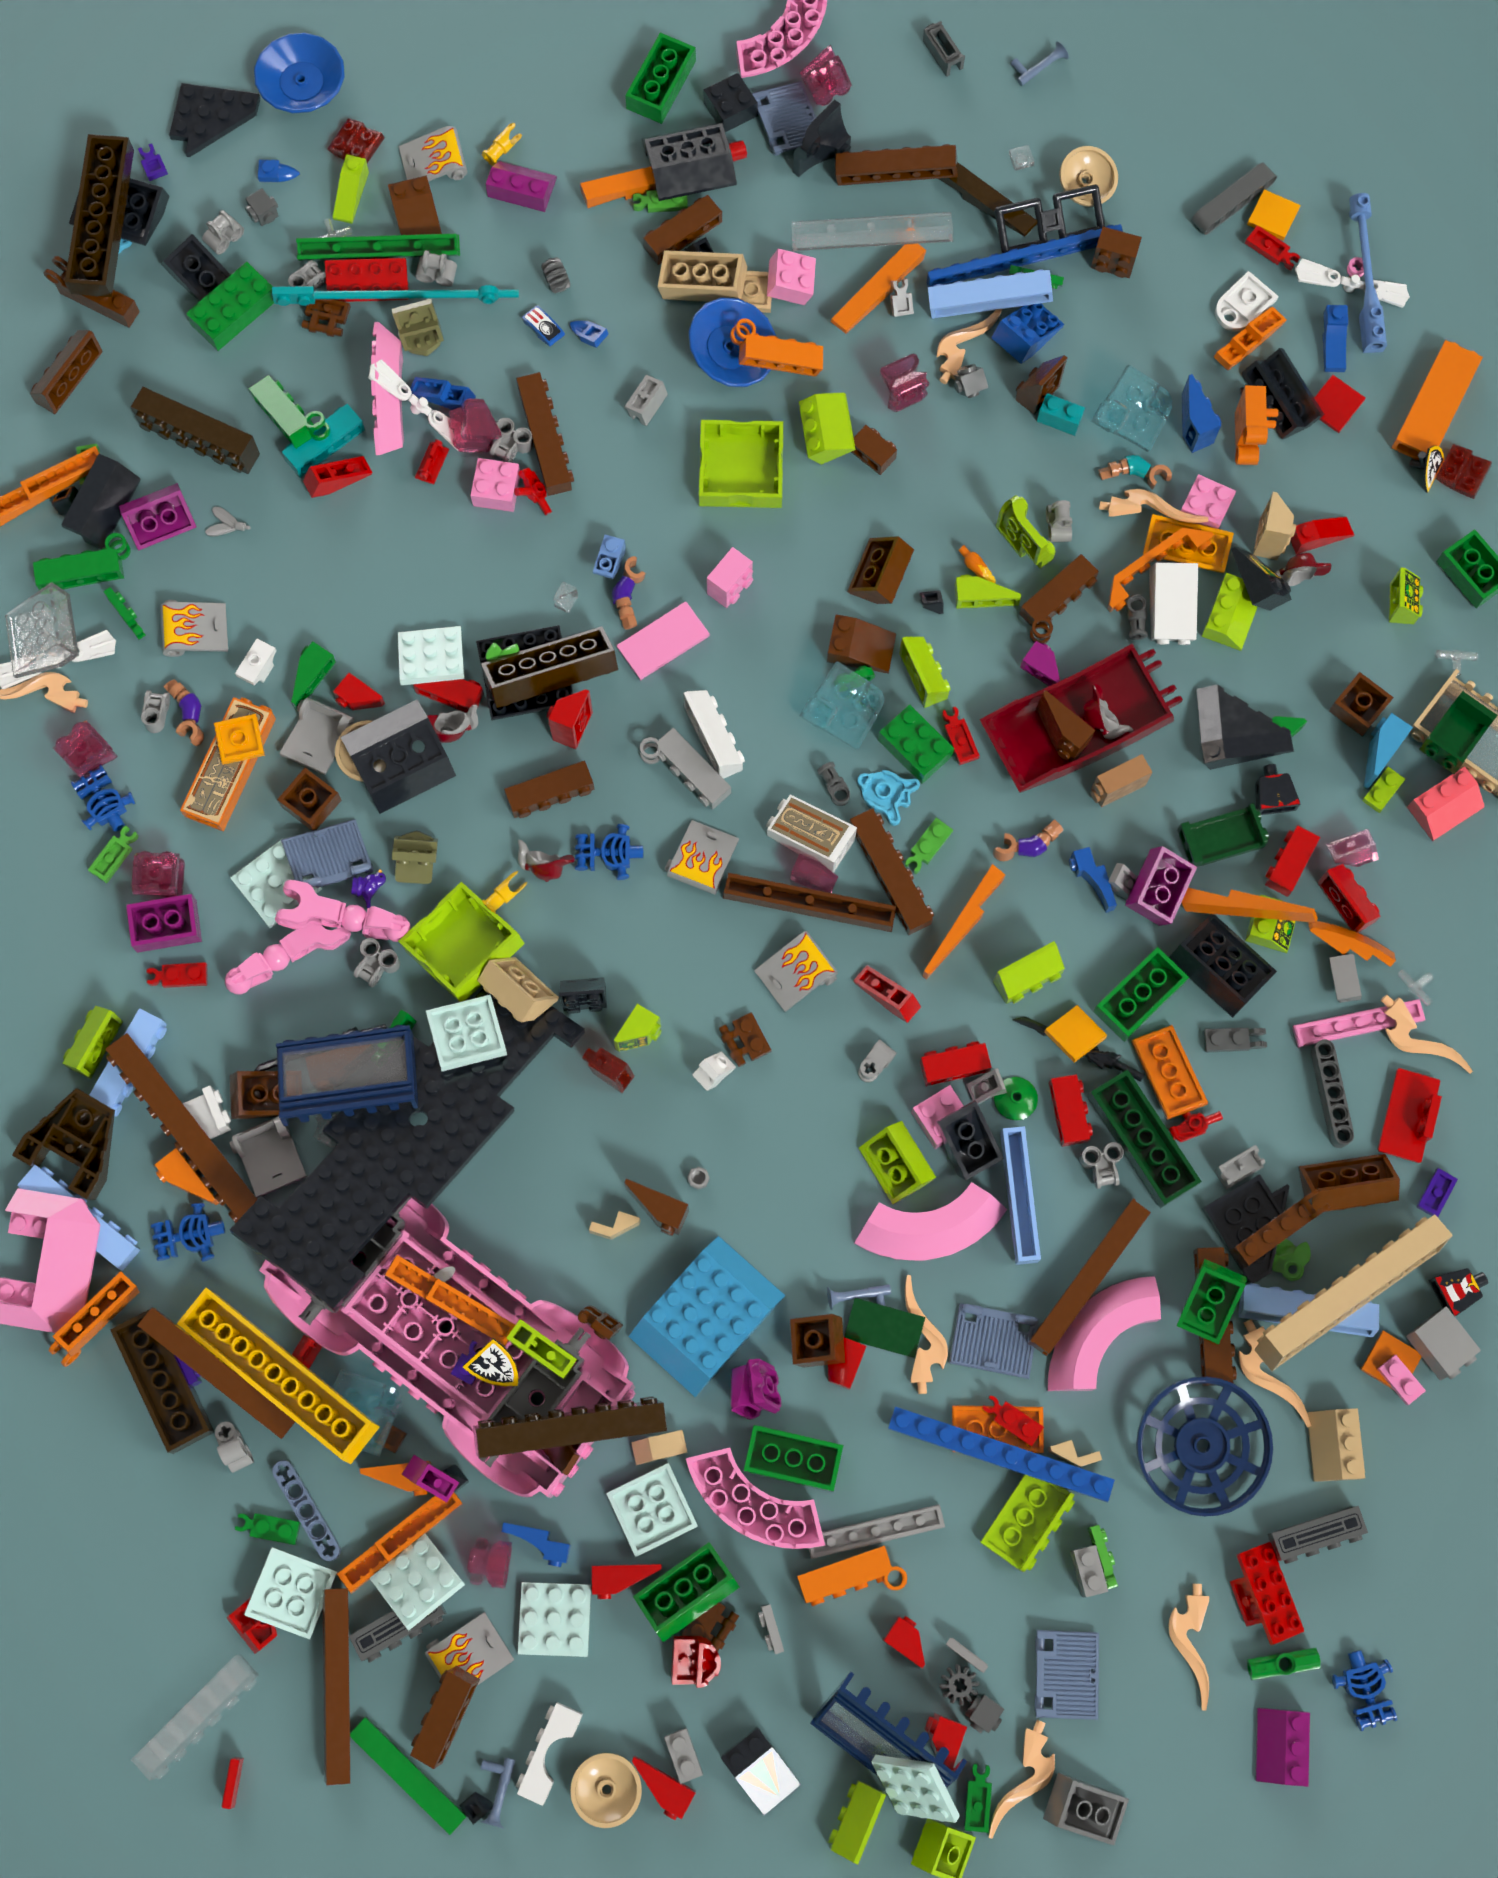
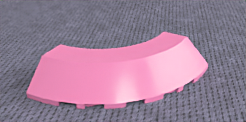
M787 0L783 15L771 26V30L763 35L759 34L746 40L737 41L736 55L741 78L769 72L797 56L810 43L820 28L825 15L827 0Z
M375 322L373 337H376V340L372 341L371 364L375 363L377 368L376 362L382 359L402 379V343L382 324ZM375 370V379L378 380L379 374ZM371 380L372 396H374L372 414L374 417H377L375 428H373L376 455H382L403 447L402 400L386 391L376 381Z
M972 1182L953 1202L933 1211L922 1213L903 1212L887 1207L879 1202L854 1244L869 1252L896 1260L925 1261L949 1256L967 1248L986 1235L999 1222L1007 1209L990 1193Z
M1155 1276L1140 1277L1112 1285L1086 1302L1054 1347L1049 1365L1047 1391H1093L1096 1389L1098 1368L1105 1351L1112 1341L1123 1331L1133 1326L1157 1322L1161 1319L1160 1295Z
M731 1448L686 1458L691 1477L704 1501L716 1515L737 1532L758 1542L780 1548L802 1549L825 1546L814 1499L788 1501L772 1497L759 1490L740 1471L732 1455Z

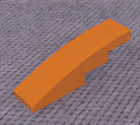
M1272 306L1248 323L1243 331L1234 336L1226 346L1216 352L1214 358L1227 371L1267 340L1287 319Z
M1320 921L1316 923L1309 922V930L1343 955L1351 949L1366 961L1372 955L1390 967L1396 961L1394 952L1362 934Z

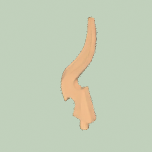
M1002 309L995 310L987 319L976 325L950 332L941 339L937 350V357L944 355L948 359L940 367V372L943 373L940 378L941 383L947 384L950 378L955 380L954 375L958 374L957 371L962 366L965 349H959L956 345L984 334L991 329L998 320Z
M1143 489L1126 490L1124 495L1129 498L1112 497L1111 502L1100 501L1099 510H1108L1110 517L1140 513L1141 505L1147 504L1160 513L1182 522L1203 523L1208 522L1209 517L1182 512L1169 505L1155 493Z
M44 672L16 686L0 689V699L7 700L47 687L49 691L44 695L45 698L70 712L75 713L77 707L87 708L88 700L79 698L80 693L78 691H64V685L71 683V681L64 675L56 672Z
M1385 995L1381 999V1002L1388 1007L1384 1013L1394 1019L1396 1023L1395 1027L1391 1030L1384 1028L1394 1046L1405 1052L1446 1057L1459 1064L1469 1074L1473 1072L1464 1058L1453 1048L1442 1043L1410 1038V1030L1417 1028V1025L1401 998L1398 997L1393 1001L1388 995Z
M907 1275L905 1283L906 1308L909 1313L926 1317L915 1300L911 1275ZM925 1318L922 1334L931 1346L928 1350L917 1349L911 1375V1383H917L918 1394H927L926 1383L933 1382L930 1366L937 1363L944 1369L948 1356L945 1338Z
M1252 1319L1244 1322L1248 1334L1244 1335L1243 1338L1250 1346L1251 1352L1247 1355H1244L1241 1351L1238 1352L1239 1364L1243 1374L1252 1383L1277 1394L1289 1402L1299 1413L1306 1427H1310L1309 1416L1300 1397L1289 1386L1260 1369V1364L1264 1361L1254 1349L1259 1344L1257 1340L1264 1335V1327L1256 1329Z
M1193 1584V1596L1185 1595L1187 1612L1179 1614L1177 1608L1174 1607L1170 1615L1168 1629L1173 1644L1188 1662L1196 1676L1201 1694V1710L1206 1711L1209 1698V1676L1205 1664L1186 1634L1189 1629H1193L1196 1632L1200 1631L1209 1603V1596H1202V1584Z
M1038 1719L1033 1730L1026 1728L1024 1734L1022 1765L1024 1767H1033L1034 1774L1009 1791L998 1803L990 1823L988 1837L993 1839L1004 1815L1017 1803L1047 1786L1053 1776L1055 1754L1048 1758L1041 1754V1749L1048 1737L1042 1735L1046 1723Z

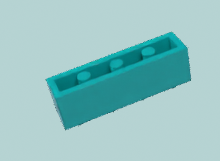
M348 404L337 408L331 416L325 419L331 430L326 439L321 441L310 439L297 449L290 443L282 451L285 461L299 478L307 473L310 466L319 465L365 431L363 421ZM326 427L315 430L314 435L324 434Z

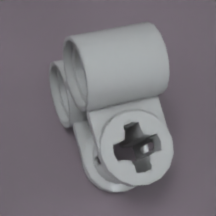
M221 210L213 221L206 223L209 229L204 233L202 241L216 254L220 255L227 250L230 241L235 242L242 237L244 228L225 211Z
M425 250L424 256H421L419 259L415 277L424 283L436 281L442 286L449 287L453 285L457 264L446 259V254L444 253L438 255Z
M501 418L497 421L496 431L498 439L491 447V456L496 455L505 462L512 463L517 452L528 453L532 450L533 439L529 429L522 427L515 431L514 423L509 418ZM504 429H510L509 432H502ZM520 439H528L526 442H519Z
M1061 500L1046 506V521L1049 524L1048 538L1051 543L1071 542L1072 518L1070 517L1071 506L1069 501Z
M367 938L360 945V951L364 959L356 967L353 976L362 978L373 988L380 980L384 971L394 973L399 969L400 960L393 950L386 949L382 951L378 941L373 938ZM375 946L376 951L373 954H367L366 950L368 947ZM387 958H395L393 964L384 965V961Z
M1111 1142L1104 1147L1102 1152L1095 1146H1089L1080 1154V1164L1086 1169L1093 1170V1180L1096 1189L1110 1184L1119 1185V1175L1115 1164L1122 1159L1124 1150L1120 1144ZM1108 1149H1113L1117 1152L1116 1159H1112L1107 1155ZM1085 1154H1094L1096 1161L1094 1163L1088 1162Z
M230 1422L220 1423L215 1429V1437L219 1444L217 1450L224 1465H228L230 1471L234 1473L254 1463L253 1456L248 1446L244 1444L240 1432Z

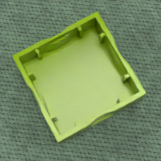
M701 420L699 506L782 508L783 421L735 422L731 420Z
M462 882L448 893L428 916L421 919L398 941L406 953L459 1002L466 1001L481 986L477 980L489 960L509 958L525 944L517 931L498 914L490 911L482 900Z

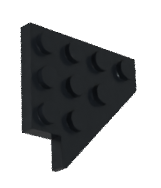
M181 83L169 133L170 139L188 142L185 153L187 157H191L257 116L261 99L260 95L257 93Z
M1260 1174L1202 1208L1243 1275L1247 1277L1249 1284L1256 1283L1271 1274L1277 1246L1244 1269L1230 1250L1283 1213L1289 1192V1185L1287 1184L1271 1193Z

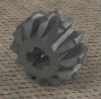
M558 257L550 258L542 263V271L553 293H561L570 287V280L563 263Z
M959 1664L955 1665L956 1673L948 1667L946 1670L950 1676L941 1675V1678L946 1680L947 1684H940L939 1687L941 1689H948L942 1696L946 1698L952 1694L950 1698L951 1704L955 1703L957 1697L960 1706L964 1704L963 1697L971 1703L972 1698L969 1696V1693L978 1695V1691L972 1689V1686H979V1681L971 1682L976 1673L972 1672L967 1676L968 1666H965L961 1673ZM959 1678H962L965 1688L959 1689L960 1691L957 1692L956 1686L953 1685L954 1681H959Z

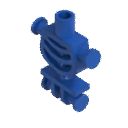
M100 764V768L95 771H88L90 776L85 778L81 775V779L76 782L72 781L71 784L82 800L94 794L87 803V810L91 816L85 821L82 820L85 826L92 830L91 827L97 822L100 826L109 823L113 831L116 832L125 826L120 815L127 812L125 805L130 803L134 805L136 803L131 792L128 793L129 795L121 797L117 790H101V788L112 781ZM94 780V783L89 785L88 782Z
M617 824L618 834L610 833L607 835L601 848H595L594 834H590V844H586L587 834H576L577 845H575V850L579 851V854H575V859L577 860L575 870H588L586 860H590V870L595 871V856H602L607 869L611 871L617 870V880L628 879L629 874L626 873V869L630 868V858H643V845L630 846V837L626 835L630 827L625 824ZM612 841L611 848H606L608 843ZM621 841L619 848H616L618 842ZM605 856H611L613 864L608 862ZM615 856H620L621 863L617 862Z
M194 1203L191 1204L193 1215H187L181 1220L179 1233L174 1234L173 1225L170 1220L165 1221L167 1232L164 1233L162 1228L164 1222L151 1224V1228L154 1229L152 1239L158 1240V1244L154 1246V1250L158 1252L157 1261L170 1259V1255H167L166 1250L169 1247L171 1256L173 1258L178 1257L176 1242L181 1241L190 1252H201L202 1262L214 1258L215 1256L211 1254L209 1248L214 1246L212 1236L225 1233L223 1220L210 1223L209 1217L203 1214L205 1204ZM189 1223V1230L185 1231L186 1226ZM196 1237H199L203 1244L200 1245ZM168 1238V1242L163 1243V1239ZM187 1239H191L196 1247H190Z
M1362 1650L1348 1653L1352 1668L1344 1670L1343 1676L1337 1677L1336 1674L1332 1675V1683L1334 1689H1338V1686H1345L1346 1692L1350 1696L1366 1699L1367 1706L1352 1710L1355 1715L1366 1713L1367 1717L1361 1719L1356 1717L1359 1730L1364 1731V1728L1369 1726L1375 1728L1378 1721L1381 1725H1385L1386 1721L1392 1719L1397 1721V1715L1393 1707H1389L1388 1711L1383 1712L1382 1710L1383 1707L1393 1705L1392 1700L1387 1699L1376 1703L1374 1698L1385 1688L1386 1681L1383 1674L1393 1672L1389 1661L1385 1659L1383 1660L1384 1663L1379 1666L1375 1662L1366 1664ZM1375 1673V1675L1369 1680L1368 1677ZM1351 1679H1359L1360 1684L1351 1683ZM1378 1682L1377 1687L1372 1691L1371 1686ZM1352 1687L1362 1688L1363 1694H1356ZM1372 1710H1376L1377 1716H1373Z

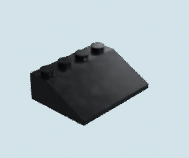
M130 178L121 239L144 246L147 245L164 215L169 200V195L163 187ZM78 195L69 220L70 225H74Z
M1211 914L1169 957L1232 1018L1277 972L1215 914Z

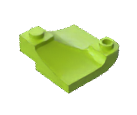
M1014 495L1001 507L996 528L1020 558L1027 554L1034 564L1041 569L1054 559L1055 547L1049 540L1047 541L1026 518L1028 511L1026 500L1022 496Z

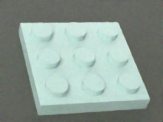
M461 626L398 632L401 685L464 679Z
M281 840L231 877V880L269 928L277 924L275 916L280 909H294L299 906L297 900L286 896L283 891L284 883L287 880H294ZM309 875L302 878L303 880H307L313 878V876ZM312 887L316 894L322 890L321 887Z
M491 995L426 1010L441 1071L507 1055Z
M669 1463L606 1493L635 1557L698 1527Z
M423 1534L370 1577V1580L408 1630L413 1628L465 1585L426 1534Z
M271 1547L244 1615L310 1639L323 1608V1590L331 1588L337 1571Z
M522 1582L518 1654L588 1657L591 1585Z
M882 1755L874 1756L871 1762L898 1814L935 1819L942 1822H957L960 1815L934 1763Z

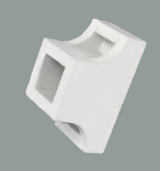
M256 639L237 669L236 676L254 686L258 681L264 683L274 667L275 647Z
M721 1051L704 1059L693 1076L708 1091L716 1087L736 1066Z

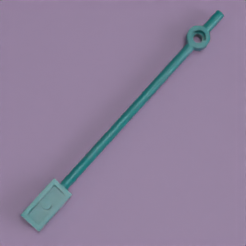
M484 285L478 290L314 291L313 286L272 287L274 304L281 306L289 304L307 306L315 304V299L479 298L485 304H492L498 298H519V289L498 290L495 286Z

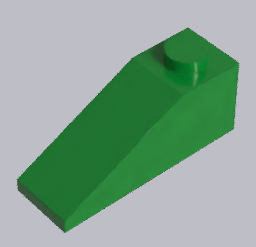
M313 641L309 646L304 647L299 659L291 701L296 710L300 701L310 697L336 663L333 654Z

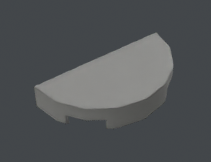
M950 1638L946 1643L950 1649L980 1672L984 1673L988 1668V1664L954 1638Z

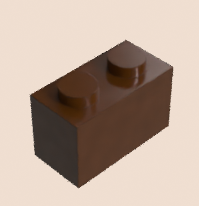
M865 425L854 437L856 450L851 453L879 475L896 459V446L891 441H886L882 438L876 429Z

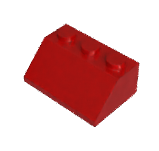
M584 689L556 701L555 706L549 708L547 718H549L548 725H550L553 741L577 749L593 713L589 690Z
M1344 864L1327 870L1317 882L1350 930L1359 933L1381 917L1378 907L1370 902L1365 889L1357 884L1354 880L1353 872L1346 868Z
M934 1713L933 1717L929 1716L925 1730L929 1734V1742L935 1756L942 1747H946L949 1750V1754L943 1764L953 1770L967 1726Z

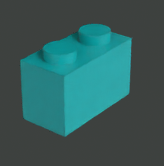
M1047 393L1040 408L1037 422L1075 436L1085 407Z

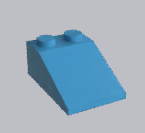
M1393 713L1387 719L1383 717L1371 733L1373 739L1369 743L1364 788L1366 789L1375 781L1413 728Z

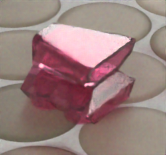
M831 45L827 46L800 71L805 86L816 105H828L832 101L833 96L847 94L852 86L840 57L835 55Z
M914 353L880 369V375L890 391L888 408L894 412L901 411L922 401L928 394L926 390L929 386L926 378L927 372H917L919 359Z
M466 399L460 408L449 411L450 419L448 424L454 434L452 442L459 452H488L494 444L493 439L502 437L501 431L484 399Z
M86 720L75 724L72 732L67 736L60 737L53 747L55 752L78 777L98 768L100 764L103 766L118 757L113 752L112 747Z
M148 851L136 853L133 861L131 885L133 894L157 895L164 898L183 895L185 862L179 858L180 854L168 851L162 853H150Z
M478 1538L469 1554L467 1569L470 1583L481 1585L487 1578L492 1588L505 1589L512 1553V1542L500 1540L491 1548L486 1538Z

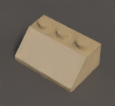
M1272 492L1260 517L1253 551L1255 556L1278 560L1280 554L1285 553L1286 546L1289 545L1296 529V524H1293V513L1277 492Z
M516 957L489 960L477 980L486 992L492 994L498 1000V1003L507 1008L512 1013V1016L520 1022L535 1020L559 999L554 992Z
M1358 1408L1307 1412L1311 1426L1308 1427L1313 1481L1365 1479Z

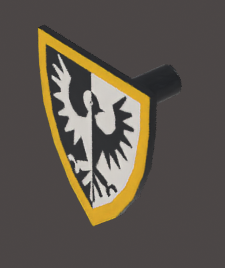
M1435 445L1428 448L1427 454L1423 451L1418 454L1419 460L1411 459L1409 464L1410 467L1424 470V486L1427 493L1445 460L1442 449Z
M494 1338L463 1365L465 1370L481 1381L499 1386H518L516 1363L508 1350Z

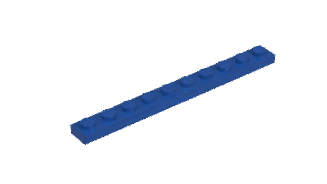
M1121 224L1106 226L1107 228L1123 232ZM1102 229L1088 230L1079 235L1071 234L1063 239H1051L1046 243L1032 244L1026 248L1012 249L1006 253H996L982 259L975 258L969 262L955 263L950 267L942 269L935 268L928 272L926 283L928 287H933L936 284H952L957 281L1008 270L1011 265L1020 267L1096 248Z
M896 1406L888 1427L889 1430L1107 1503L1115 1481L1114 1479Z

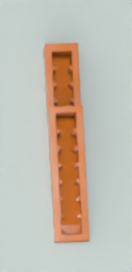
M651 166L580 183L581 193L587 208L621 197H625V200L633 198V194L639 193L643 195L647 191L655 190Z
M911 238L831 319V322L847 334L894 291L891 281L896 280L898 286V283L924 260L926 249Z
M96 446L21 481V487L1 496L0 527L87 476L98 454H100Z
M991 865L923 972V977L926 980L983 917L984 911L980 906L1005 878V874L995 865Z
M1188 888L1181 902L1186 912L1316 923L1318 919L1313 908L1232 889L1229 896L1226 897Z
M398 1255L394 1257L384 1276L488 1337L494 1338L504 1346L508 1341L507 1336L515 1327V1324Z
M454 1492L448 1502L436 1496L432 1497L375 1542L372 1547L337 1573V1577L348 1588L349 1593L352 1594L382 1567L457 1509L462 1502Z

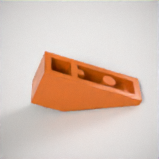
M177 1148L154 1164L158 1169L155 1173L163 1183L167 1181L171 1185L214 1205L219 1204L214 1194L200 1179L201 1177L193 1170L187 1159Z
M408 1463L359 1469L360 1474L405 1491L414 1492V1496L428 1494L425 1489L401 1475Z

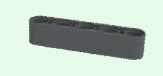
M1264 162L1258 164L1198 210L1191 221L1204 235L1209 234L1260 195L1264 189H1268L1275 182L1277 176Z
M1323 1039L1312 1047L1311 1059L1329 1140L1334 1147L1343 1148L1353 1141L1354 1131L1335 1046L1331 1041ZM1318 1047H1324L1327 1050V1056L1321 1055ZM1323 1068L1330 1069L1332 1077H1327L1323 1073ZM1328 1089L1334 1090L1337 1097L1331 1098L1328 1095ZM1333 1110L1341 1114V1120L1333 1117ZM1338 1132L1345 1134V1142L1338 1139Z

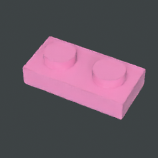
M1397 1355L1392 1356L1377 1369L1406 1405H1410L1426 1391Z

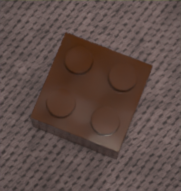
M1102 227L1091 268L1096 269L1098 272H1107L1120 278L1130 279L1142 237Z
M1359 672L1334 702L1329 712L1363 737L1394 697Z
M307 768L301 771L277 799L285 811L312 831L317 830L342 801L337 791Z
M826 1314L790 1319L793 1365L805 1368L845 1363L842 1317Z

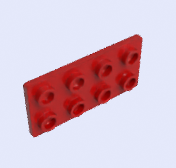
M359 258L325 261L327 291L409 290L406 258ZM334 299V300L343 301V302H354V301H386V300H408V299Z
M1402 1068L1396 1070L1378 1145L1379 1152L1416 1163L1422 1162L1426 1142L1433 1137L1442 1096L1437 1095L1440 1086L1439 1079Z
M1271 1542L1237 1554L1244 1577L1229 1582L1246 1627L1262 1623L1270 1645L1277 1644L1304 1632Z

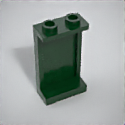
M1462 691L1419 750L1455 774L1498 715Z
M1254 803L1249 804L1246 808L1192 824L1189 821L1181 823L1177 829L1188 862L1196 867L1262 849L1269 840L1266 828L1262 827L1260 821L1261 813L1258 808H1255Z

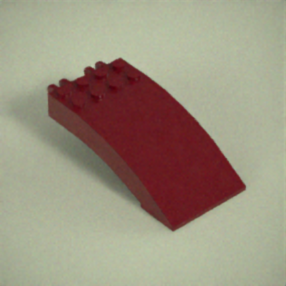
M1132 643L1066 679L1021 699H1016L979 719L1019 793L1061 778L1097 762L1174 721L1170 708L1181 703L1183 699L1181 696L1174 697L1168 702H1165L1163 699L1167 695L1172 694L1177 688L1175 685H1170L1159 691L1149 673L1162 666L1161 660L1154 661L1147 666L1143 663L1156 654L1154 649L1138 655ZM1092 684H1098L1103 691V700L1107 702L1108 709L1116 716L1119 725L1130 726L1133 728V732H1126L1115 739L1108 740L1104 738L1100 729L1092 727L1095 732L1088 746L1073 762L1063 760L1055 750L1036 710L1040 698L1046 690L1088 724L1084 720L1083 706L1093 697Z

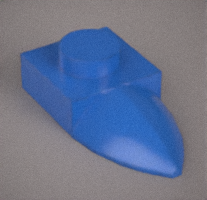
M259 160V182H285L300 175V172L295 168L280 164L279 160Z
M573 321L570 323L572 331L580 337L581 342L595 348L609 335L607 328L589 321Z

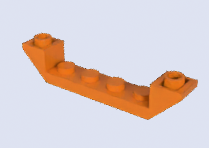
M1181 528L1120 571L1112 580L1108 611L1112 612L1114 609L1119 611L1127 605L1126 601L1129 595L1121 584L1123 586L1129 584L1134 579L1133 576L1136 573L1140 572L1142 574L1147 571L1153 561L1157 560L1159 562L1168 555L1167 551L1172 548L1174 550L1178 549L1185 543L1184 540L1194 553L1199 549L1203 551L1212 544L1210 541L1214 534L1208 531Z

